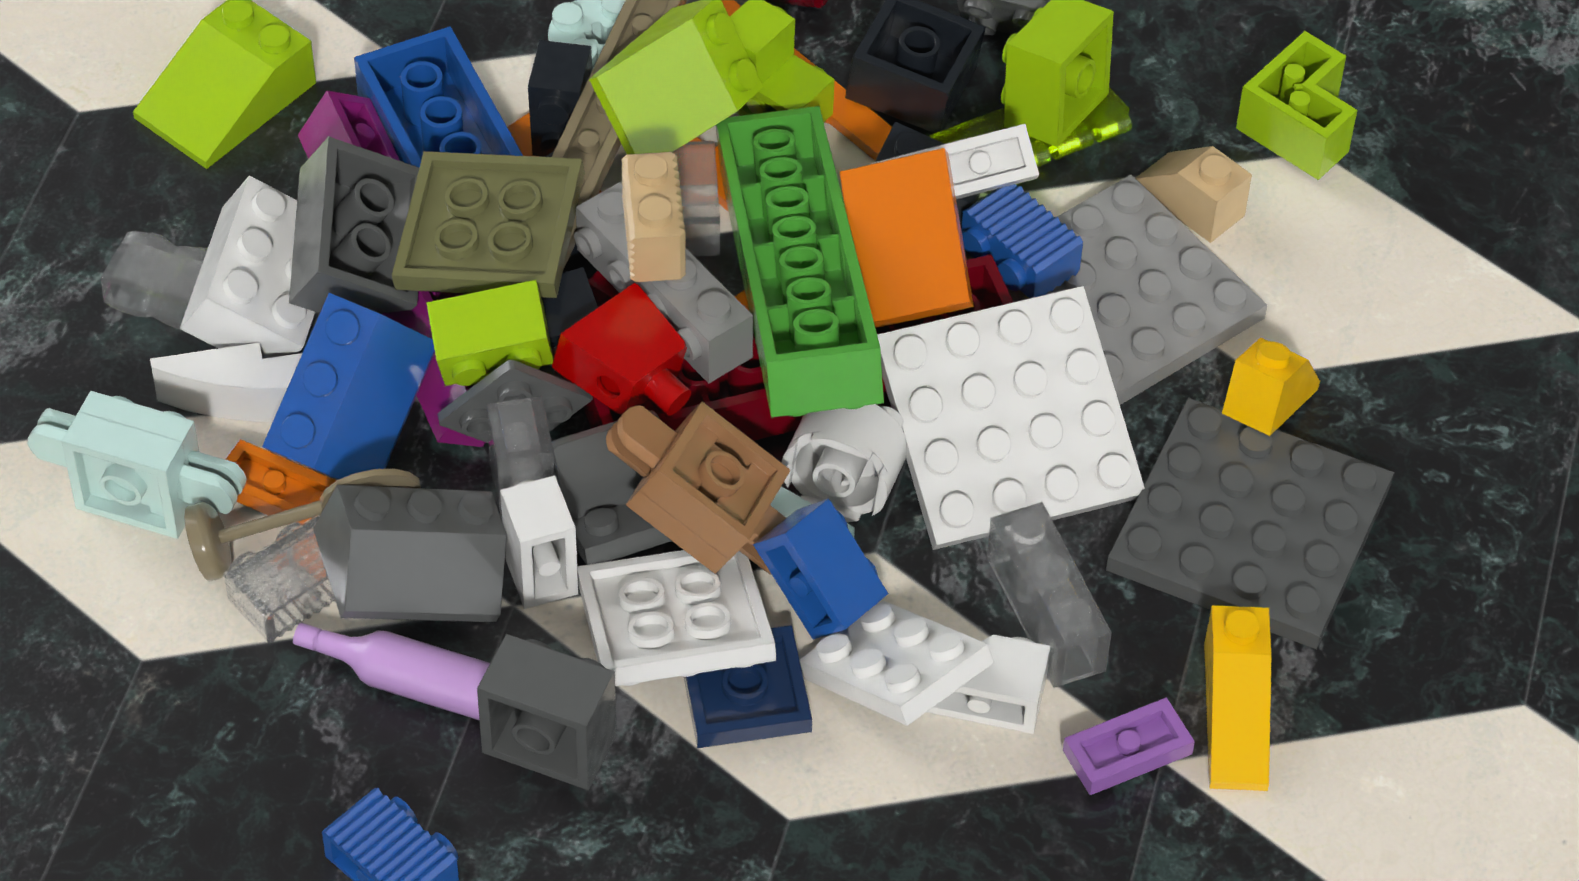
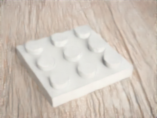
M685 550L577 566L578 585L597 661L605 668L615 671V686H632L640 682L678 676L689 677L703 672L734 667L745 668L755 664L776 661L774 637L749 558L740 551L716 574Z

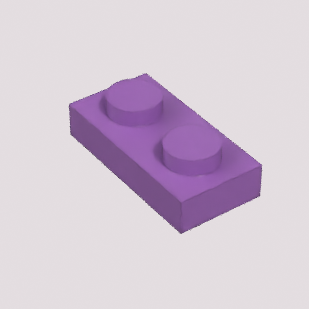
M1166 697L1065 737L1063 752L1089 795H1092L1192 755L1195 741Z

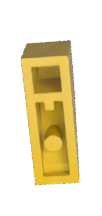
M1212 605L1204 644L1209 789L1268 791L1271 707L1269 608Z

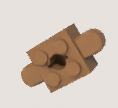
M701 402L675 430L671 429L643 406L630 407L624 412L619 420L608 430L606 444L611 453L643 476L626 506L714 574L740 551L760 568L772 575L753 544L786 519L785 516L770 504L788 476L790 469L704 402Z

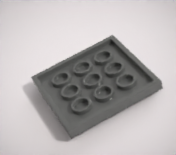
M1188 398L1144 485L1145 489H1142L1108 556L1106 571L1210 610L1212 605L1269 608L1271 633L1317 650L1391 487L1394 472L1279 430L1268 436L1222 414L1221 409Z

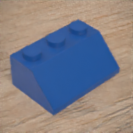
M328 293L262 447L276 455L336 480L358 472L385 469L434 357L433 339L382 314Z

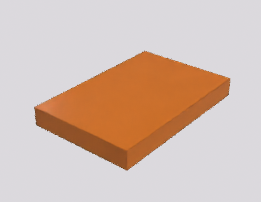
M936 149L840 171L845 209L875 328L974 307L950 159L946 149Z

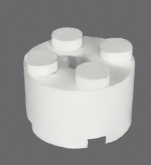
M876 404L865 405L858 409L842 408L811 412L804 415L781 462L790 469L784 481L787 488L792 482L795 488L802 494L801 498L812 504L829 498L835 509L843 515L846 522L858 521L861 514L872 511V516L877 514L883 508L906 459V439L902 430L904 422L902 416L893 408L879 407Z

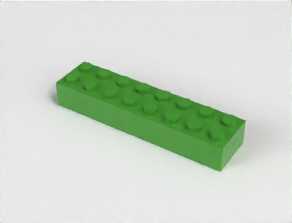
M820 106L734 116L724 119L716 124L720 173L749 312L753 315V332L771 418L780 416L797 417L811 412L842 408L858 409L865 405L884 403L880 344Z

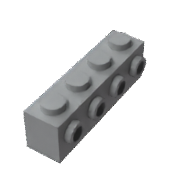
M620 182L576 206L577 232L574 234L577 250L619 293L633 283L638 284L685 341L687 350L684 359L708 383L753 358V315L686 248V275L682 279L635 282L630 279L622 198L623 187Z

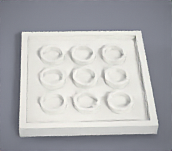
M1084 286L877 335L881 350L883 381L891 408L895 409L904 421L902 430L906 439V459L933 550L1136 500L1142 489H1145Z

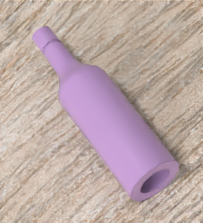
M299 623L293 637L294 645L313 651L316 650L319 653L344 661L352 667L359 679L366 685L479 720L477 687L490 663L388 631L378 630L364 636L349 637L304 623Z

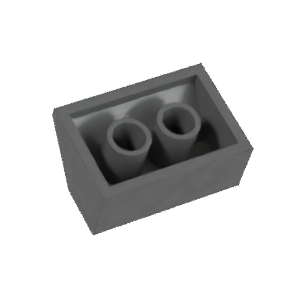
M329 136L300 168L289 294L290 304L320 313L328 293H332L379 314L412 310L417 305L418 291L395 290L392 272L419 167Z
M336 485L313 529L340 618L497 622L501 614L507 535L491 491Z

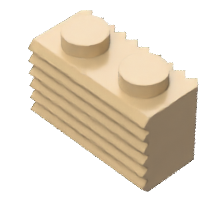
M672 152L628 154L621 161L622 198L630 279L635 282L682 279L686 275L685 230L677 155Z

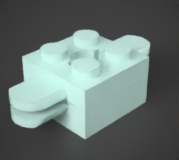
M90 391L76 416L47 408L41 414L37 426L31 431L27 442L30 450L40 460L67 467L76 509L176 539L179 538L185 527L184 515L185 508L188 505L206 502L214 507L217 512L228 514L236 504L237 497L243 491L247 481L244 471L235 462L199 452L193 420L186 419L181 414L173 411L162 412L135 404L122 396L111 397L94 391Z

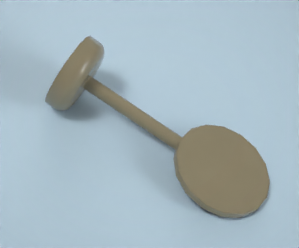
M373 469L354 473L337 480L327 487L319 501L228 528H224L222 520L214 507L206 502H198L185 508L184 518L188 542L194 560L204 578L208 581L217 580L224 577L230 571L232 560L230 541L321 515L336 485L421 488L419 478L408 471L398 469Z

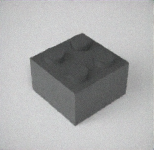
M506 634L477 687L482 753L589 790L617 736L615 671L605 668L601 663L593 659H578L552 650L541 641L534 639L523 640Z

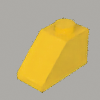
M1260 337L1235 360L1222 414L1270 436L1318 390L1320 380L1308 359L1291 352L1281 343L1267 341Z

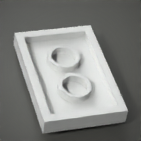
M884 600L873 606L846 630L823 638L814 650L799 659L801 670L806 680L906 726L994 663L987 643Z

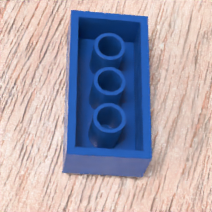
M451 27L354 57L358 96L371 99L401 162L420 168L424 151L523 156Z

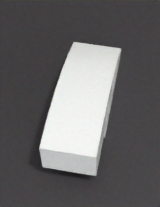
M260 342L151 358L157 401L186 411L218 418L252 422H273L302 353L262 359Z

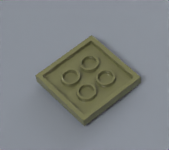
M424 151L392 272L395 290L470 294L536 280L541 297L557 298L575 220L576 206H578L585 175L582 159Z

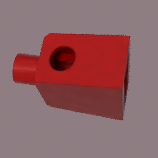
M636 283L624 289L560 334L552 368L618 414H623L630 407L641 405L648 399H651L668 416L677 413L691 396V390L677 378L687 350L685 341Z

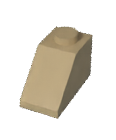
M1214 146L1169 152L1135 179L1178 220L1211 243L1245 216L1252 174Z

